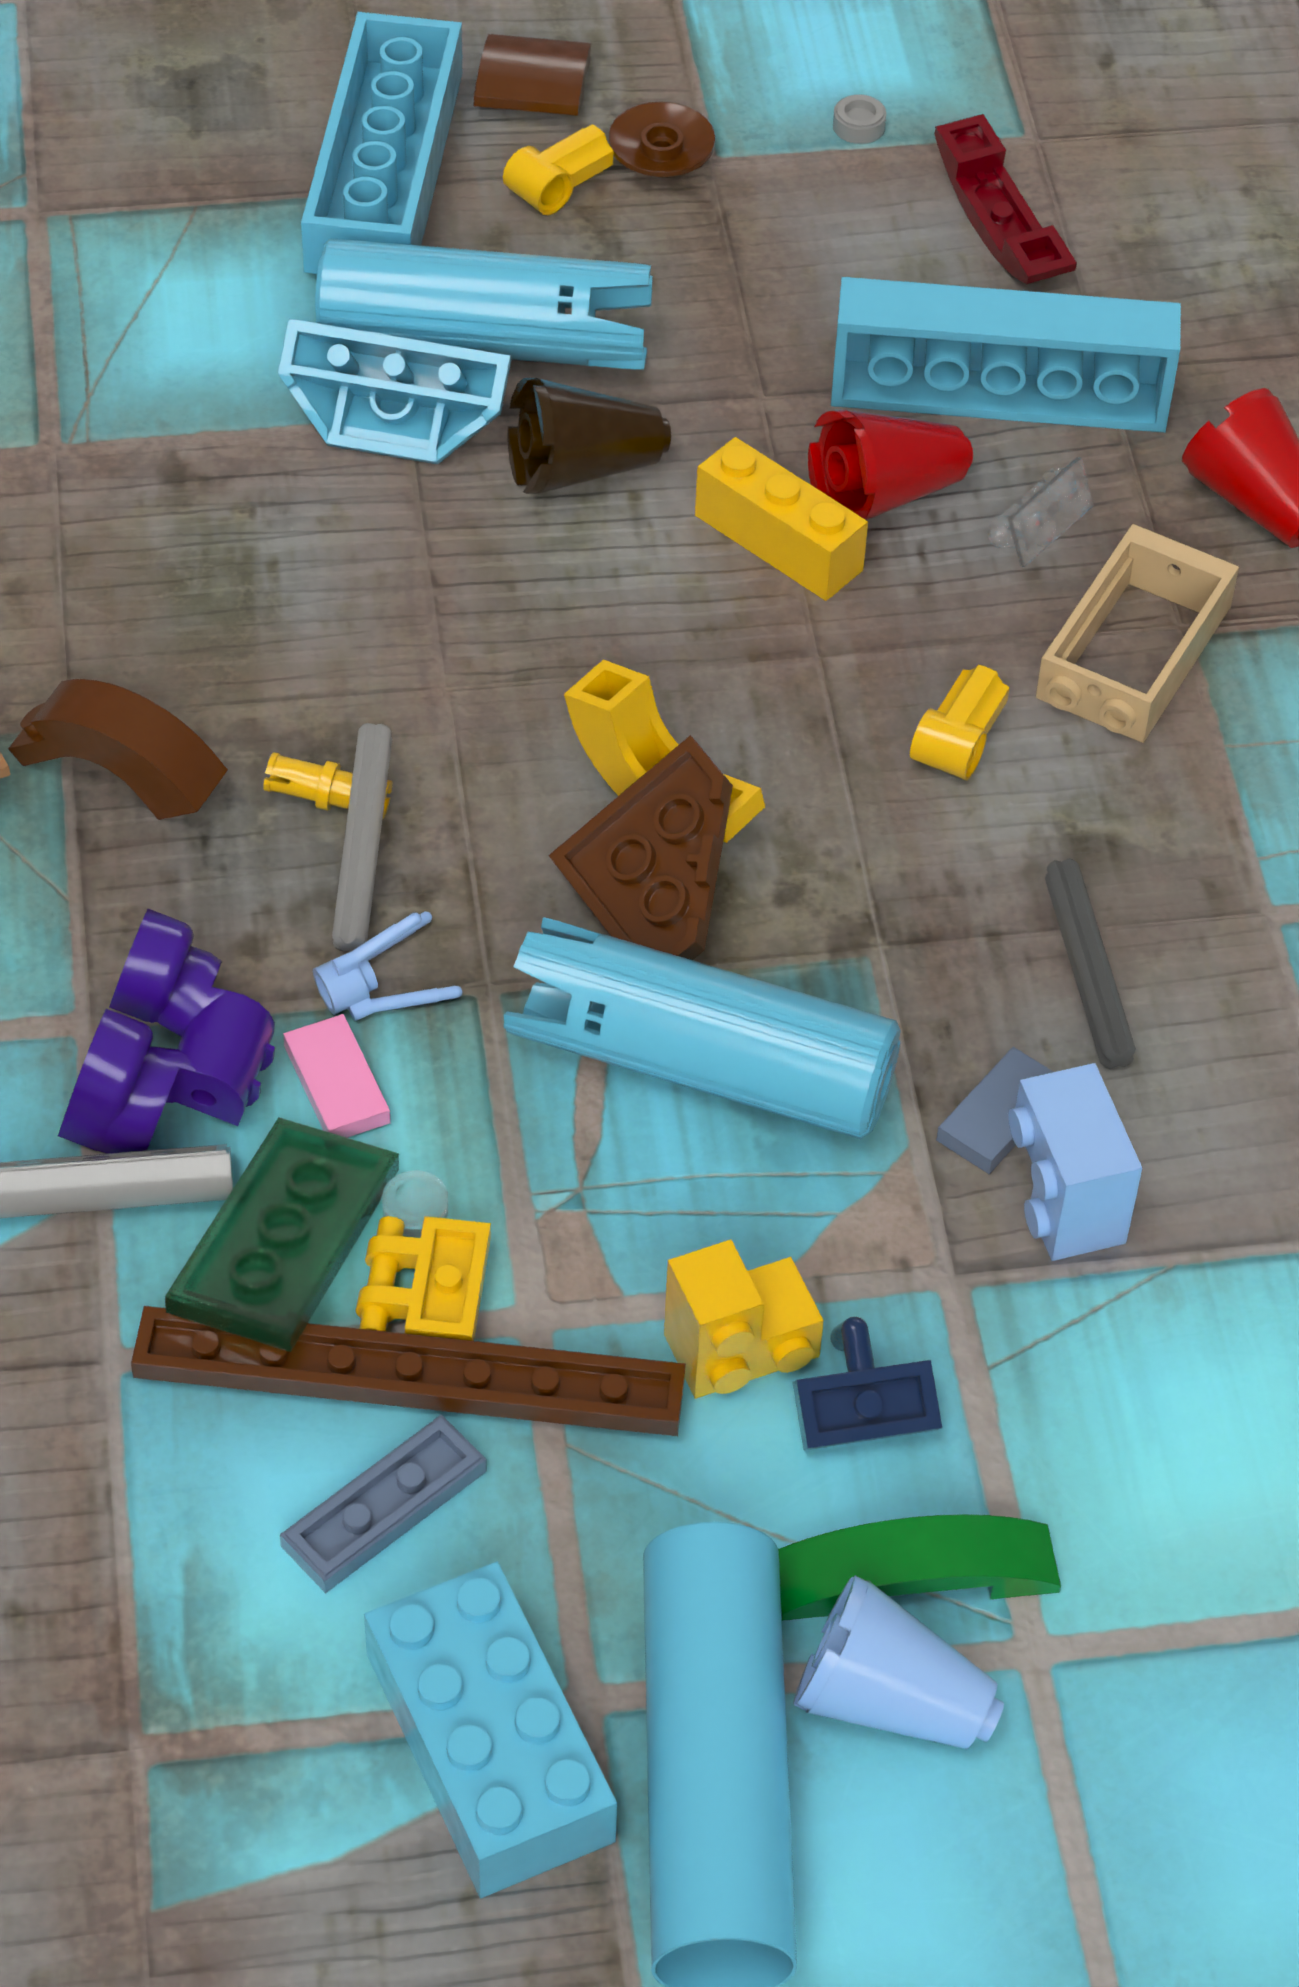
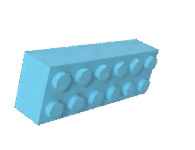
M357 12L301 220L304 273L317 274L323 245L330 238L421 246L463 73L462 22Z
M841 277L831 406L1166 433L1180 355L1181 303Z

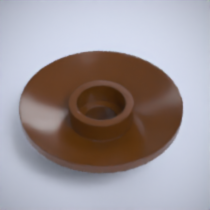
M649 102L627 109L614 120L609 131V145L614 150V157L625 167L644 175L672 177L692 172L708 161L714 151L715 133L710 122L701 113L690 107L672 102Z

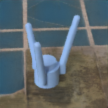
M427 911L421 914L414 912L353 951L313 968L316 986L329 1011L335 1015L348 1009L353 1020L357 1021L374 1012L461 997L463 993L462 988L450 986L370 999L369 992L378 988V982L369 960L432 921L431 913Z

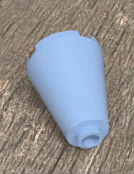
M857 1576L851 1577L821 1631L824 1635L815 1655L811 1654L797 1687L793 1705L805 1710L809 1714L963 1749H968L975 1738L987 1742L994 1732L1004 1708V1702L994 1698L998 1685L997 1682L869 1580L866 1581Z

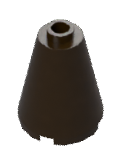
M523 378L517 383L511 397L510 409H520L518 426H508L509 462L515 483L517 485H527L523 491L526 494H539L657 464L661 459L662 453H666L670 448V423L667 418H662L660 410L654 406L540 378Z

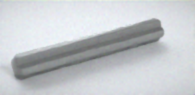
M365 723L358 729L332 932L333 945L340 951H353L367 942L392 746L391 729L384 724Z

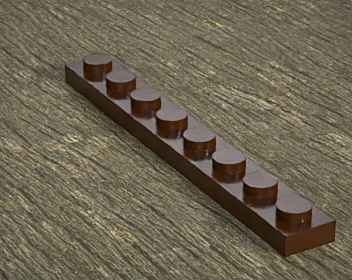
M144 1306L131 1367L133 1378L678 1436L686 1363Z

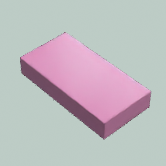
M344 1014L283 1033L286 1052L329 1144L390 1124V1109Z

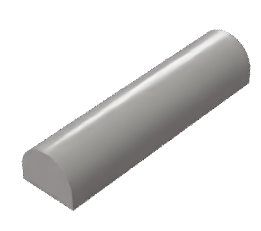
M227 1144L0 1162V1218L234 1200L231 1148L227 1147Z

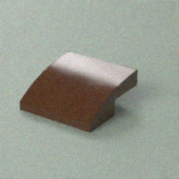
M488 34L479 65L473 106L578 116L584 100V83L590 65L591 43Z

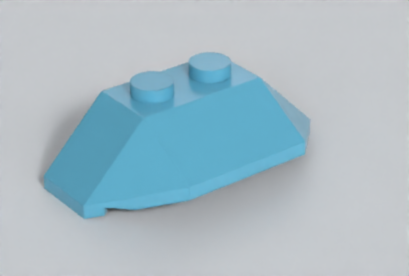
M289 318L278 375L328 446L439 464L501 414L512 358L510 355Z

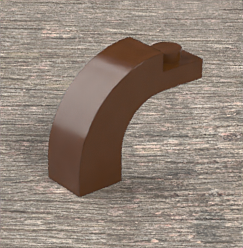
M89 679L61 681L45 703L36 706L25 715L20 723L23 730L8 748L22 766L62 757H76L96 763L114 773L131 787L158 820L198 812L228 771L215 753L192 729L163 707L123 687Z

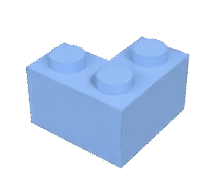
M1092 1063L1020 1080L1016 1106L1009 1110L1008 1119L1011 1135L1018 1148L1026 1147L1032 1161L1031 1176L1033 1190L1031 1199L1026 1200L1024 1203L1025 1218L1031 1235L1035 1239L1042 1238L1051 1261L1126 1244L1142 1166L1096 1064Z

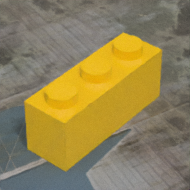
M734 437L697 466L695 516L823 600H829L863 571L868 521L745 442Z

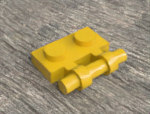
M393 1216L382 1217L378 1223L376 1236L369 1239L365 1262L370 1267L367 1286H364L359 1291L355 1310L361 1318L359 1329L386 1331L387 1323L394 1319L406 1320L405 1334L474 1341L491 1241V1223L424 1216L421 1238L403 1236L405 1224L401 1219ZM403 1268L415 1269L412 1288L394 1287L396 1273L400 1272Z

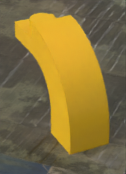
M603 659L564 693L572 725L583 749L602 778L618 796L679 745L671 736L659 715L650 678L647 675ZM724 774L733 785L723 841L727 843L765 808V803L760 787Z

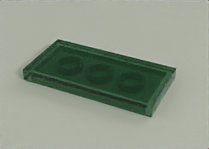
M278 1117L165 1295L166 1313L291 1352L399 1171V1153Z

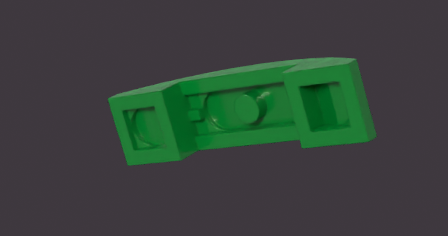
M959 1514L885 1520L835 1530L778 1549L782 1621L829 1616L848 1580L854 1576L866 1581L869 1580L888 1596L988 1587L990 1600L1059 1593L1061 1588L1048 1524L1014 1517Z

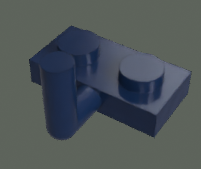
M860 1317L846 1319L837 1325L830 1335L832 1345L845 1353L848 1372L799 1379L792 1382L804 1451L929 1432L942 1428L931 1360L875 1368L868 1326Z

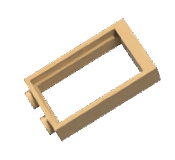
M1132 524L1043 655L1036 698L1060 710L1068 711L1104 726L1112 732L1123 734L1144 743L1231 608L1239 566ZM1172 564L1178 566L1180 570L1175 569ZM1128 584L1199 612L1147 694L1076 665V662Z

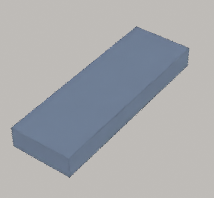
M441 1414L280 1534L281 1547L327 1593L487 1472L486 1458Z

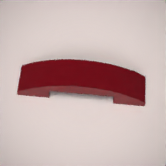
M980 114L936 126L934 135L955 193L975 231L1001 266L1025 284L1075 271L1077 262L1054 225L1042 228L1003 166L1006 149L985 115Z

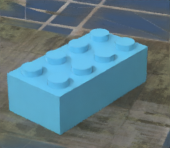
M498 1561L364 1613L368 1659L480 1899L616 1843L617 1802Z

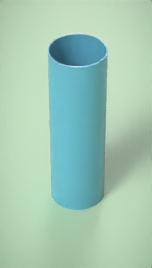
M726 1522L688 1524L658 1535L647 1545L643 1554L651 1970L656 1981L665 1987H779L790 1980L797 1970L779 1551L777 1545L769 1536L748 1526Z

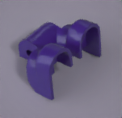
M147 909L109 1006L111 1009L145 1022H157L181 1036L177 1049L151 1046L153 1032L148 1025L106 1009L74 1086L58 1133L59 1137L105 1154L146 1151L150 1145L165 1103L176 1102L238 1126L245 1108L251 1106L259 1098L261 1082L256 1079L259 1072L265 1070L274 1060L275 1047L270 1045L274 1034L275 1022L269 1011L259 1002L243 994L212 987L222 961L212 953L192 946L194 934L188 924Z

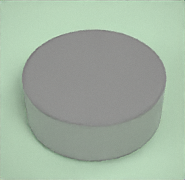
M851 95L841 99L835 105L833 129L841 139L851 143L865 144L876 141L883 135L886 124V109L877 99L867 95Z

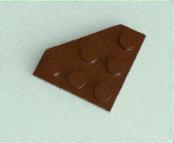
M690 735L548 856L611 937L694 960L705 950L733 785Z

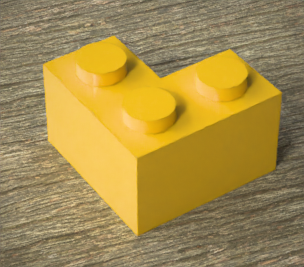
M732 1239L668 1260L664 1336L677 1363H686L685 1380L695 1399L714 1392L719 1394L734 1392L742 1388L750 1380L777 1371L783 1373L793 1372L806 1366L812 1359L820 1357L824 1320L792 1257L747 1271Z

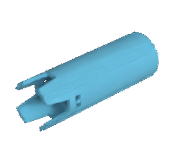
M330 238L323 245L322 256L318 263L315 293L316 323L510 355L512 360L621 369H644L647 348L644 347V329L596 318L595 314L598 310L651 307L653 276L650 275L651 265ZM565 309H572V313L565 314Z
M543 917L541 925L543 934L527 932L514 968L545 983L536 982L533 985L524 1006L523 1014L509 1011L504 1014V1029H506L507 1033L854 1138L862 1139L873 1131L889 1092L901 1042L899 1037L901 1030L896 1020Z

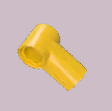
M592 124L580 129L542 152L534 146L520 148L508 160L503 171V182L510 190L541 214L551 215L563 208L569 200L574 187L613 165L614 150L610 147L605 133Z
M979 664L974 669L962 670L938 710L930 708L921 718L910 747L911 759L966 781L972 776L983 754L987 734L1008 701L1010 687L1002 682L997 671Z

